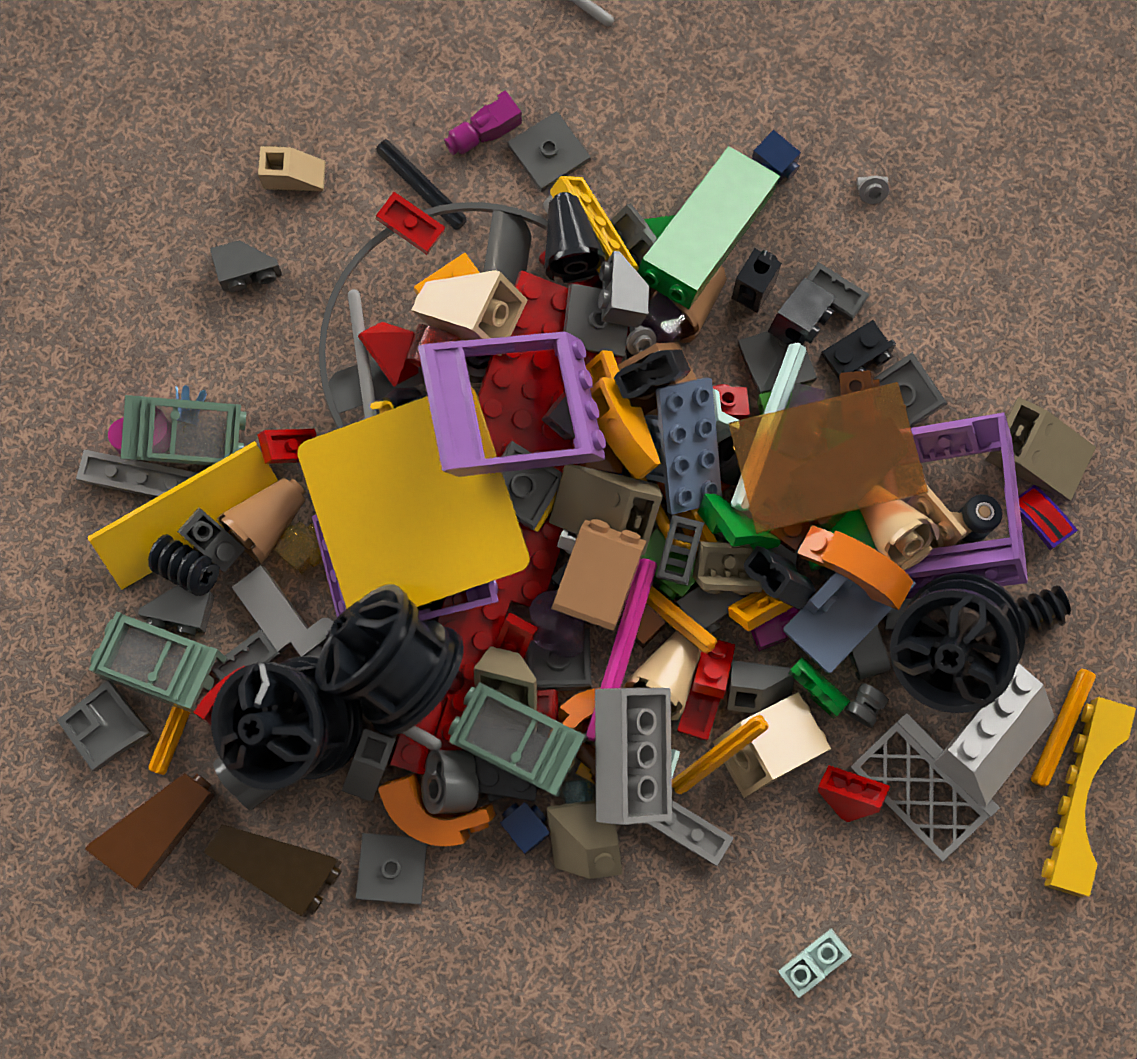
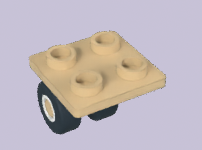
M927 484L920 487L906 503L933 520L939 527L940 536L938 541L935 537L930 543L932 548L953 546L960 540L968 543L981 542L1000 524L1003 515L1002 508L997 500L984 494L973 496L958 512H950Z

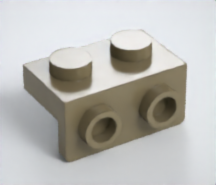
M699 541L692 577L703 591L712 594H718L721 591H733L740 595H749L750 592H762L761 583L752 579L744 568L745 561L753 552L750 544L732 547L730 543Z

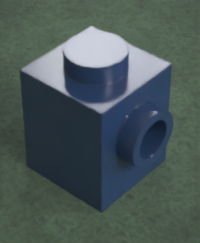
M772 130L755 148L752 160L780 175L777 183L779 184L785 177L788 180L791 179L800 167L798 161L801 152L775 130Z
M516 802L501 814L504 817V820L500 822L501 826L525 855L550 835V832L543 824L547 818L535 804L530 808L526 802L521 806Z

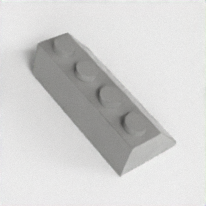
M1018 663L1014 677L1005 692L993 703L976 710L933 763L983 807L989 803L1055 718L1044 684Z
M671 688L595 689L596 822L625 825L671 821Z

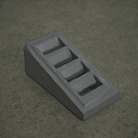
M676 515L672 516L656 578L688 586L704 525L703 522ZM676 527L695 531L694 537L675 532ZM673 539L691 543V549L672 545ZM670 552L689 556L687 562L669 558ZM666 565L684 568V575L665 570Z

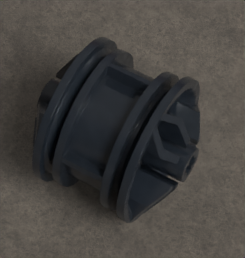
M952 573L940 576L925 584L914 595L894 627L890 641V657L894 672L901 685L913 698L932 709L947 713H966L979 710L998 699L1010 685L1025 647V621L1015 599L995 581L972 573ZM964 607L971 609L979 613L980 615L977 617L972 613H964ZM920 621L945 636L919 629ZM973 648L999 655L1000 659L996 663Z
M384 585L356 601L336 618L331 626L330 636L317 662L316 683L326 693L334 694L342 700H360L364 716L372 722L376 730L387 736L398 735L421 722L446 696V692L453 683L461 665L464 649L463 640L452 628L444 627L437 621H420L418 619L417 606L408 599L405 591L397 585Z
M295 657L285 660L280 664L270 662L250 664L234 672L220 688L213 705L211 717L213 742L222 763L242 783L260 790H276L291 786L301 779L313 780L327 777L343 768L355 753L360 741L363 723L360 700H342L334 694L326 693L317 685L315 673L318 657Z

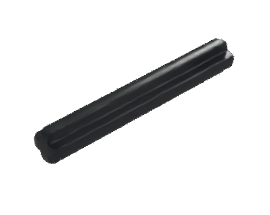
M385 139L376 147L377 154L432 208L453 204L389 140ZM462 212L440 215L455 230L460 229L467 221L466 216Z

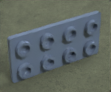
M705 377L657 388L658 416L646 415L644 417L661 464L647 474L646 479L665 483L667 512L674 515L699 508L704 494H717L722 497L712 379Z
M836 572L807 602L804 608L783 628V632L826 673H831L888 614L892 607L872 600L859 585Z

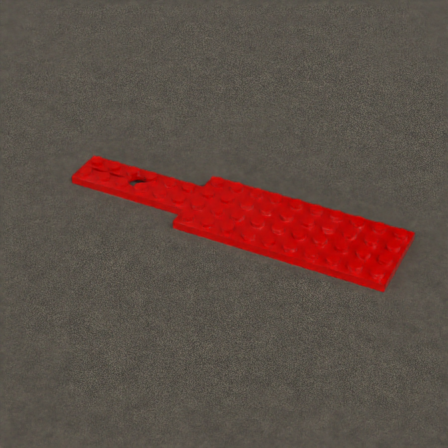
M521 270L515 287L528 301L511 336L563 332L569 288ZM554 349L505 353L501 356L491 355L477 398L497 457L503 455L507 446L512 441L530 453L575 449L573 440H564L541 420L565 391L558 356L555 357ZM586 352V357H584L585 366L598 353ZM614 356L617 365L620 364L623 357ZM564 465L552 467L556 468L560 472H563L562 469ZM551 512L538 532L519 523L530 557L529 564L523 571L496 580L499 602L436 618V621L444 627H449L461 636L464 646L463 657L458 670L463 680L462 687L454 694H446V703L445 700H442L429 715L415 725L441 741V748L439 750H462L461 747L449 742L452 735L448 734L454 719L457 716L461 718L467 707L463 702L470 688H475L474 667L490 646L494 647L510 602L537 611L541 610L561 549L557 547L563 531V528L549 523ZM466 591L443 598L440 609L468 602ZM401 733L397 735L388 764L424 775V764L426 765L425 761L428 752L430 753L433 750L430 749L429 751V748Z

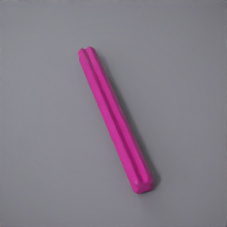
M640 559L601 688H621L657 569V563L650 559ZM595 708L586 734L587 739L595 742Z

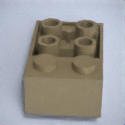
M1018 397L1006 415L1012 437L1016 476L1070 502L1096 447L1049 411ZM1002 451L988 452L985 461L1003 469Z
M573 464L564 465L549 523L578 534L585 520L597 519L609 524L611 529L620 532L622 530H629L640 535V539L646 541L642 553L645 556L662 500V494L657 483Z

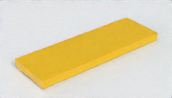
M254 441L88 536V539L120 589L123 590L152 573L148 564L150 550L156 540L162 535L168 534L174 540L177 539L183 545H188L193 549L177 531L198 508H201L219 524L217 518L222 513L276 483L278 479L269 464L264 463L262 452Z

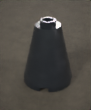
M569 192L559 193L549 202L545 274L553 281H555L554 276L561 277L563 283H574L591 279L597 275L596 270L601 267L603 261L607 262L606 255L579 198Z

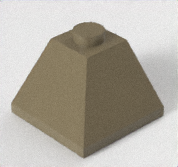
M490 646L474 667L475 688L480 682L537 711V679L521 655ZM489 696L477 717L481 721L523 732L527 731L533 719ZM537 723L531 734H536L538 731Z
M596 800L547 807L555 868L588 879L622 875L616 824L596 822Z

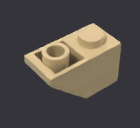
M260 146L258 176L263 189L324 191L326 167L324 160L291 147Z

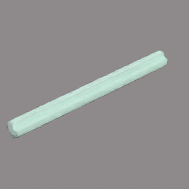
M800 343L790 344L740 476L731 501V506L738 511H747L756 491L806 354V347Z

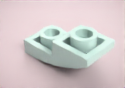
M831 928L785 964L778 972L796 996L800 998L822 981L826 975L849 959L852 954Z

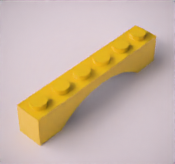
M1101 697L1091 700L1090 704H1085L1081 715V721L1085 722L1083 734L1077 735L1073 746V752L1077 753L1075 765L1071 764L1065 778V783L1070 784L1067 796L1063 795L1058 805L1057 813L1062 815L1059 828L1054 827L1049 844L1054 847L1051 859L1047 858L1042 868L1041 875L1043 878H1046L1045 887L1081 898L1090 897L1097 862L1090 849L1086 833L1085 809L1087 795L1092 780L1103 761L1115 748L1129 739L1136 708Z

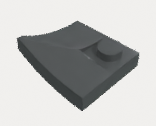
M768 331L738 340L737 344L758 393L771 392L789 345L768 333ZM807 350L794 384L796 387L816 381L817 379Z
M109 680L57 720L88 766L95 772L152 734L114 683Z

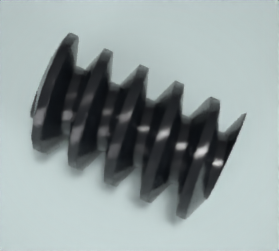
M168 534L162 535L156 540L148 558V564L152 572L166 580H170L175 585H179L195 596H202L208 593L219 576L220 567L217 564H212V559L209 556H202V553L198 550H193L190 546L183 545L181 541L174 540Z
M1059 585L1053 586L1051 591L1043 589L1039 595L1031 593L1027 599L1019 597L1016 600L1025 621L1026 638L1030 636L1029 627H1032L1037 634H1040L1042 632L1041 623H1044L1047 629L1052 630L1054 628L1053 619H1056L1060 626H1064L1066 624L1065 615L1071 614L1070 602Z

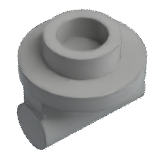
M857 177V190H859L860 198L865 203L877 204L887 198L889 194L888 177Z
M641 324L638 328L629 326L630 334L626 339V348L632 355H636L656 343V335L652 329L642 327Z

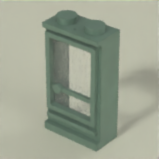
M125 395L121 459L212 466L244 447V443H238L239 430H245L246 412L241 411V405Z
M116 611L114 618L106 625L105 637L100 647L94 651L91 657L89 670L102 679L112 681L120 686L193 713L197 708L195 703L202 688L209 691L213 687L214 679L209 673L215 660L225 664L227 657L216 648L208 647Z
M480 682L476 688L471 687L463 702L467 707L462 717L457 716L449 729L448 734L452 735L449 742L555 796H559L561 792L559 789L567 773L573 768L574 759L582 743H585L588 737Z

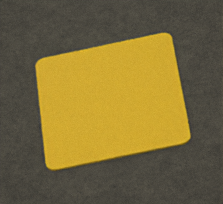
M471 386L485 459L496 458V452L476 392ZM428 396L304 441L299 446L298 458L346 608L376 588L388 584L400 587L405 591L408 599L419 607L523 571L528 566L530 560L529 553L502 472L457 477L442 471Z

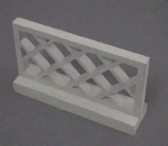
M905 713L851 768L860 776L875 781H883L884 784H887V781H906V801L892 800L887 795L884 802L944 861L1000 807L992 799L983 807L933 764L944 750ZM896 732L906 740V755L887 754V740ZM883 745V754H874ZM910 745L920 755H910ZM870 757L883 758V777H869L860 766ZM887 758H906V778L887 777ZM910 758L924 759L929 764V778H910ZM933 769L942 778H933ZM910 781L929 782V801H910ZM933 782H947L952 787V802L933 801ZM957 793L966 802H957ZM896 804H906V814ZM910 804L929 805V824H915L910 819ZM933 805L952 806V825L933 824ZM957 806H971L980 816L971 825H957ZM920 828H929V837ZM933 828L952 829V843L943 852L933 842ZM957 829H965V830L957 837Z

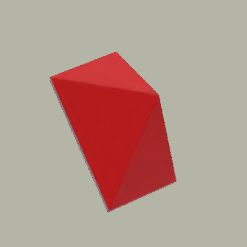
M380 322L359 333L358 338L393 387L419 373L415 332Z
M828 765L817 791L842 820L850 822L880 812L890 790V785Z

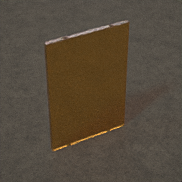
M898 382L728 423L734 444L733 449L736 452L749 503L748 509L751 511L756 534L928 493L922 470L923 466L919 460L906 413V405L903 402Z

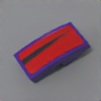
M1036 485L1018 496L1021 519L1028 528L1031 526L1049 550H1052L1078 531L1061 509Z

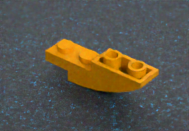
M602 350L585 366L593 382V386L590 388L592 399L596 402L599 409L598 427L623 465L636 479H642L661 463L642 408L631 407L629 398H622L615 382L614 376L619 369L613 352Z

